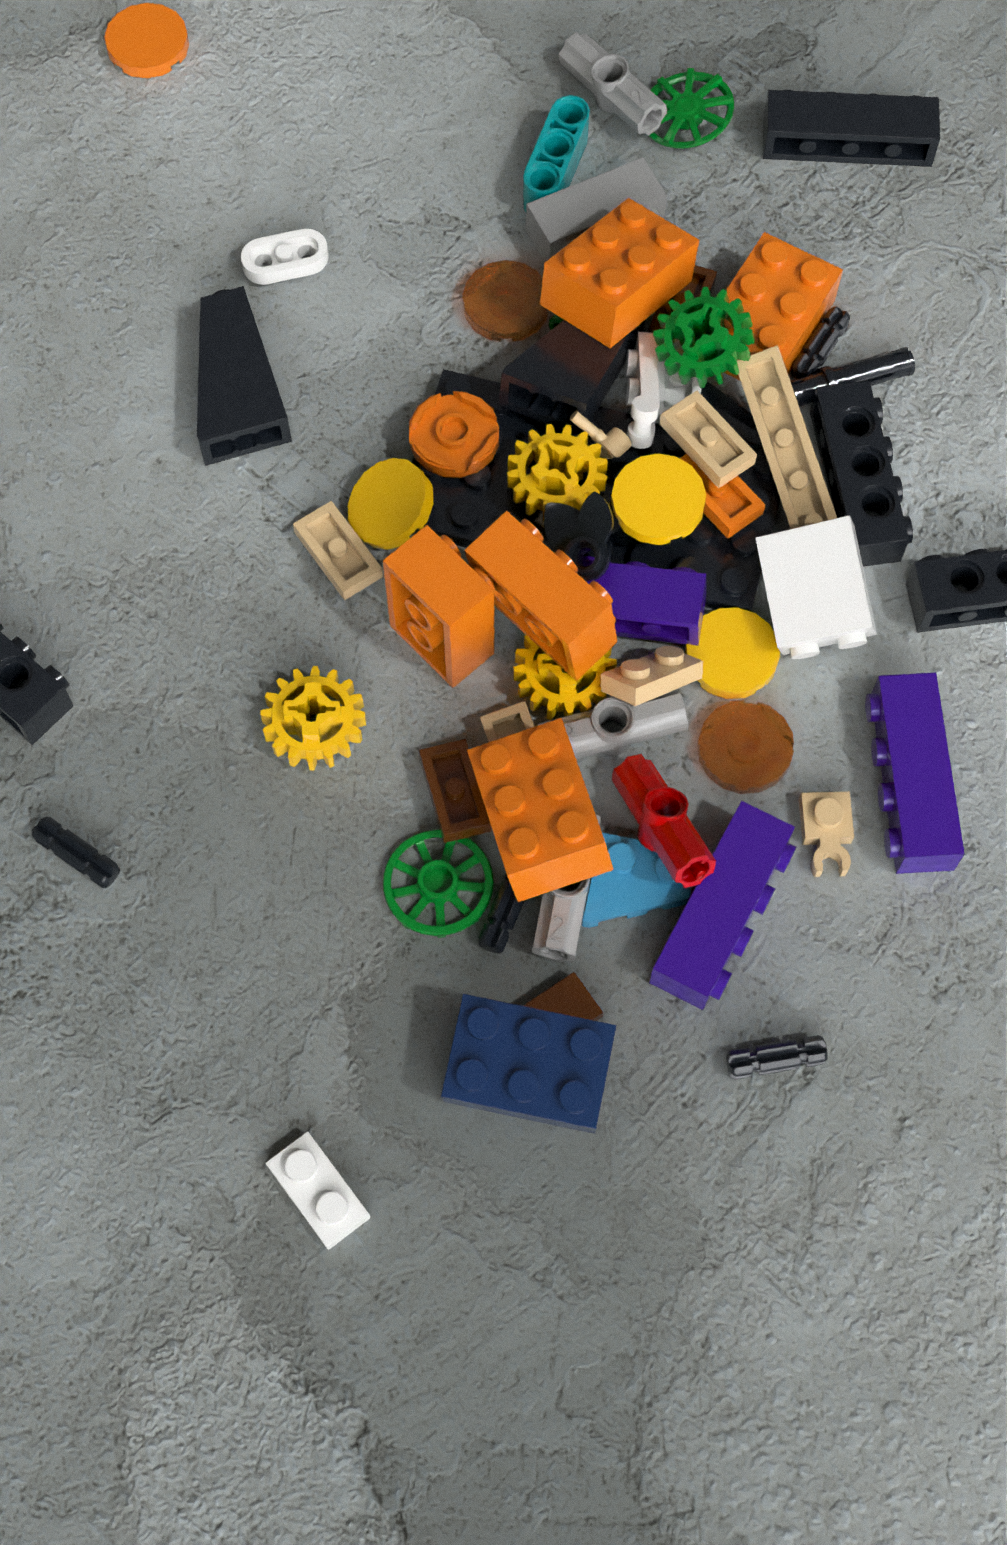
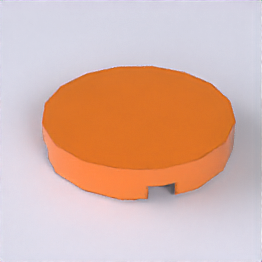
M142 3L127 7L118 12L108 23L104 36L111 62L114 65L116 63L117 66L122 68V72L132 77L152 78L167 74L172 71V65L176 64L178 60L181 63L186 58L189 48L184 20L176 11L162 4Z
M453 391V395L442 397L441 393L426 399L413 413L409 421V446L415 460L427 471L442 477L462 478L479 472L492 461L499 448L497 417L494 410L480 397L461 391Z

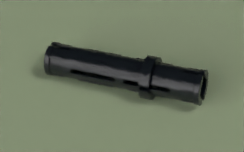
M903 347L886 354L873 356L840 367L831 368L830 366L818 368L814 374L790 381L799 407L812 403L816 387L869 380L871 386L892 379L913 375L915 372V361L912 352L908 351V347Z

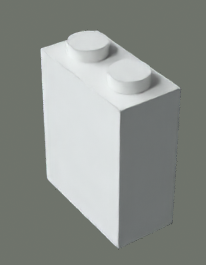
M850 515L756 537L777 648L783 655L791 654L792 659L809 658L820 653L819 647L838 643L839 649L854 648L866 644V637L877 635L855 526Z

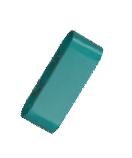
M562 96L551 107L523 175V208L525 212L527 203L565 189L572 182L587 146L590 109L587 102L578 96Z

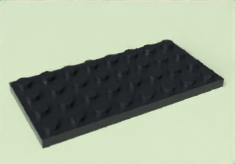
M443 369L435 395L441 393L442 397L453 395V391H461L483 399L494 410L497 417L499 448L492 461L482 470L462 478L442 477L429 472L413 457L412 463L424 472L433 486L434 504L424 527L428 525L439 537L446 535L456 546L467 548L502 514L508 511L519 522L523 519L530 521L542 534L543 541L547 540L543 511L537 509L529 516L526 514V500L520 503L513 501V488L507 487V472H509L508 456L515 455L516 441L519 440L529 444V431L533 429L540 436L545 435L548 424L499 406L501 383ZM599 407L591 423L601 429L605 435L614 427L621 429L627 435L628 425L634 419L629 413ZM655 423L653 444L650 447L639 449L631 446L621 457L607 459V473L605 474L607 476L606 490L600 491V495L609 503L615 478L625 465L640 456L659 453L681 458L686 452L659 423ZM553 426L555 433H562L563 429ZM571 433V435L574 437L578 436L577 434ZM588 435L587 445L596 444ZM746 442L757 454L753 466L738 475L764 502L765 509L763 515L729 539L724 536L704 513L702 520L691 534L683 539L682 536L678 539H673L670 543L663 545L640 542L620 528L614 534H611L607 541L611 553L610 563L626 564L628 562H641L653 568L672 570L676 567H687L695 570L697 573H706V608L717 610L719 608L738 607L752 611L762 572L756 537L772 534L780 503V496L763 446ZM534 460L527 468V475L531 473V467L536 465ZM587 471L583 473V479L578 482L580 486L584 484L588 477ZM417 528L412 535H415L420 529ZM590 550L584 556L595 557L593 550Z

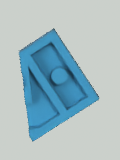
M602 832L614 870L592 877L582 921L583 927H595L601 921L627 916L628 919L645 915L655 908L666 910L687 905L691 887L684 888L681 883H676L656 852L645 848L637 839Z

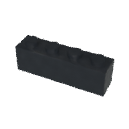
M768 90L763 115V159L932 167L940 142L939 97Z

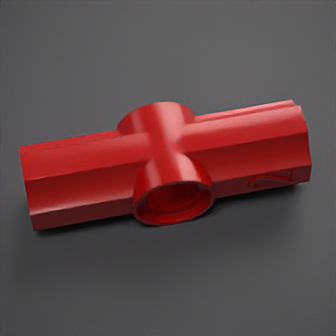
M642 754L626 757L624 762L613 769L612 782L639 824L637 834L639 842L645 848L658 854L676 883H681L684 888L700 885L708 875L714 873L716 860L686 815L689 805L686 796L682 792L668 787L652 761L645 759Z

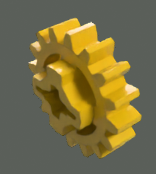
M548 424L546 426V434L542 436L532 429L529 431V444L517 440L515 443V455L508 456L509 472H507V487L513 488V501L520 503L526 500V514L529 516L537 509L543 511V521L545 505L547 503L566 504L580 510L582 504L592 492L600 494V491L606 490L607 476L605 474L607 473L608 462L607 459L600 458L601 445L596 443L588 446V433L585 431L577 437L572 436L571 425H566L562 433H555L552 424ZM534 460L536 465L531 467V473L527 475V468ZM587 471L588 477L584 484L580 486L578 482L583 479V473Z
M527 635L524 636L525 649H516L515 663L518 665L513 667V679L520 682L518 684V695L520 698L531 695L530 710L534 712L543 705L547 708V719L552 720L557 711L564 712V717L573 715L575 710H580V712L591 710L592 702L597 705L600 701L606 699L607 694L601 691V673L617 667V659L609 658L612 648L576 681L568 673H563L562 668L547 654H542L544 651ZM583 686H588L585 690L577 693Z
M313 666L310 676L303 677L298 668L294 669V681L288 683L282 678L276 680L279 694L266 692L265 694L266 704L269 708L260 710L262 723L267 725L263 728L266 742L274 741L272 748L277 757L288 752L289 764L292 767H295L301 759L307 760L309 770H315L317 760L324 759L329 768L334 767L333 755L340 753L342 756L349 758L351 751L348 742L361 743L363 740L362 732L358 728L366 726L367 722L365 712L361 711L364 708L363 697L361 694H353L354 685L351 679L339 684L338 672L335 669H332L326 677L320 676L318 666ZM325 694L332 696L338 701H331ZM317 714L316 721L310 722L312 715ZM289 735H298L303 742H299Z

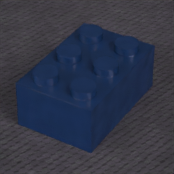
M463 994L441 1097L446 1103L595 1134L617 1025Z

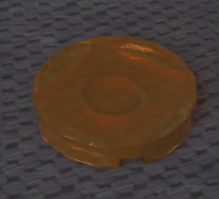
M509 260L491 262L477 269L467 280L462 296L466 321L476 333L493 341L501 342V338H512V342L524 340L535 334L547 320L549 312L548 309L540 305L543 277L530 266Z
M745 700L731 701L716 708L704 721L697 743L699 762L707 776L721 788L739 794L760 793L775 786L788 772L794 753L793 732L785 718L771 706L757 702V705L744 703Z

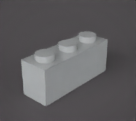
M642 157L527 203L526 232L543 261L546 262L627 198L634 200L664 218L667 195Z

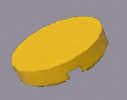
M659 453L640 456L625 465L615 478L611 495L613 513L623 531L640 542L654 545L668 544L673 539H678L681 536L683 539L691 534L702 520L706 500L703 480L692 465L676 456Z
M390 458L377 462L362 474L352 489L348 501V522L359 538L373 548L390 550L400 547L410 539L409 536L417 528L421 530L427 523L434 504L433 486L424 472L407 459Z
M738 607L719 608L703 615L699 646L690 644L685 646V654L703 661L702 679L697 680L700 683V687L709 694L725 699L747 698L755 694L757 690L763 688L765 684L767 685L773 679L780 658V650L777 648L775 633L770 624L756 613Z

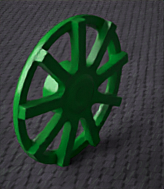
M687 68V72L678 73L667 78L660 77L657 79V84L650 90L656 96L664 90L673 99L670 101L662 100L666 104L668 111L661 124L672 119V124L665 137L661 138L655 132L649 135L652 140L665 147L687 149L706 144L725 130L734 113L733 94L719 74L714 76L709 73L695 72L694 68ZM686 81L683 93H679L672 86ZM694 81L706 83L696 93L692 92ZM714 88H718L724 95L703 99ZM714 106H727L725 118L705 110ZM703 120L717 126L713 132L702 138L697 128ZM679 129H690L693 141L675 142L674 138Z
M430 830L408 838L394 850L385 866L383 892L390 911L402 923V926L420 934L443 938L446 935L465 930L479 921V918L487 909L493 894V872L483 850L469 838L447 842L441 860L433 861L424 840L442 838L440 830ZM457 841L468 847L474 855L460 865L453 867L449 862ZM414 844H416L425 864L421 870L399 860L400 856ZM481 863L485 876L484 883L459 880L460 875ZM393 869L416 878L417 883L392 889ZM457 892L483 893L479 904L472 911L457 896ZM420 894L421 899L408 915L400 909L395 901L397 898ZM445 902L452 903L465 918L456 923L445 925ZM429 903L435 904L436 926L416 921Z

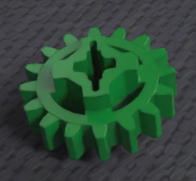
M703 287L701 297L694 298L690 290L685 291L686 301L681 305L672 299L668 302L672 312L671 315L659 314L657 317L662 329L653 331V337L656 345H658L655 351L659 362H665L664 367L669 376L679 371L678 375L683 385H686L692 377L697 378L700 388L705 387L709 377H714L718 385L723 384V372L728 370L734 375L739 374L736 361L738 359L749 361L751 357L749 348L746 346L755 343L753 330L749 329L753 326L750 313H743L742 301L739 298L729 303L727 290L722 289L716 297H711L709 288ZM725 319L728 320L734 328L733 336L730 335L728 329L725 328ZM675 339L679 340L684 353L682 356L674 347Z

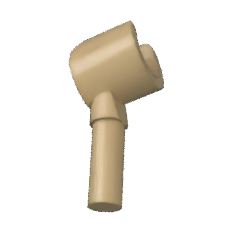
M575 411L570 417V420L575 425L587 432L595 443L601 445V458L612 459L614 457H621L632 445L629 437L619 428L614 427L605 435L601 429L597 428L578 411Z

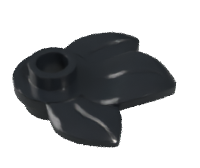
M592 492L586 498L580 510L566 504L547 503L544 512V527L547 540L542 543L554 553L558 549L566 553L577 566V574L586 582L595 581L602 577L611 561V553L607 541L614 527L613 514L605 498L597 492ZM593 550L595 559L591 565L585 567L583 556L586 552Z

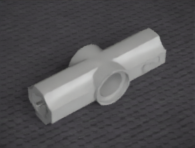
M576 32L565 40V44L558 54L560 64L595 95L596 103L601 110L617 114L639 135L646 133L649 136L660 127L661 121L667 114L666 104L629 72L628 62L624 57L607 53L587 34L579 35Z
M677 689L637 706L618 698H606L600 701L592 710L562 717L576 759L599 753L608 756L620 755L626 752L632 744L688 729L685 705L681 693ZM608 721H615L620 723L624 729L616 733H610L602 729L601 726Z
M596 815L597 820H598L599 825H600L601 816ZM590 878L578 882L580 886L571 892L556 889L542 895L532 953L552 961H575Z

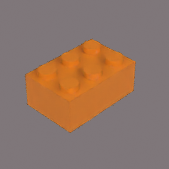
M627 198L544 263L540 305L608 348H612L692 281L700 240L641 204Z
M764 232L727 288L729 303L739 298L742 301L743 313H750L753 326L749 329L753 330L755 338L754 344L746 345L749 348L750 355L778 345L789 375L793 369L792 364L798 355L803 353L804 346L835 302L843 269ZM725 319V328H727L729 334L733 336L734 328L731 325V323ZM728 370L723 372L733 378L740 380L738 374L734 375L730 373Z
M506 511L464 550L468 564L473 569L475 567L481 568L492 580L495 586L494 606L577 681L617 643L616 618L612 610L613 599L598 582L593 580L588 584L577 574V566L566 553L559 549L554 553L542 543L544 540L542 534L530 521L523 519L519 522Z
M426 525L383 560L390 627L454 688L494 654L495 586L490 577L481 568L475 567L473 569L461 558L460 550L448 536L441 535L439 537Z
M562 718L467 750L507 877L518 902L614 870L605 839Z

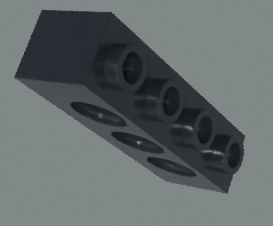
M870 380L816 387L810 408V416L828 492L837 518L850 515L855 526L863 567L901 562L907 545L912 543L913 526L910 517L903 516L900 504L903 499V487L900 477L898 475L893 476L890 464L893 460V448L890 437L883 436L881 428L883 422L881 400L879 397L874 398ZM846 432H853L859 436H851ZM855 471H863L870 476H862ZM871 510L878 513L880 516H871L867 514L865 511Z
M976 549L962 556L944 558L942 555H930L915 561L905 584L917 633L1007 621V585L999 580V578L1007 579V550L990 552L987 549ZM952 584H961L969 591H960Z
M0 623V717L33 745L74 706L66 691L70 685L65 677L53 666L49 665L43 669L35 662L36 654L22 639L16 636L11 641L1 632L4 628ZM28 679L22 687L9 689L16 680Z

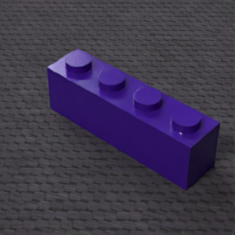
M584 556V566L591 565L595 557ZM628 562L626 564L610 563L605 574L595 580L605 588L613 599L612 610L616 618L615 629L617 636L699 646L707 596L706 573H697L695 570L687 567H676L672 570L653 568L641 562Z
M934 672L878 676L872 693L866 694L865 712L867 721L874 722L876 738L872 739L871 754L873 765L875 767L881 766L883 783L878 785V804L880 811L887 812L889 828L885 829L884 833L887 858H894L896 874L954 871L965 853L937 674Z
M744 801L740 802L713 853V857L716 860L714 873L708 875L694 889L653 967L649 981L650 984L701 1010H704L710 996L720 1000L732 976L731 972L725 970L732 953L742 957L754 933V930L746 927L753 912L755 911L761 915L764 914L776 889L768 885L775 869L784 873L797 847L789 843L795 826Z

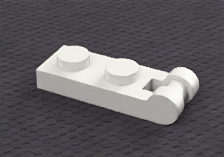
M638 332L635 350H627L625 377H633L628 379L626 405L631 406L630 414L634 419L628 425L627 436L631 441V446L639 449L648 448L653 444L655 420H657L660 407L658 359L655 351L657 345L653 333Z

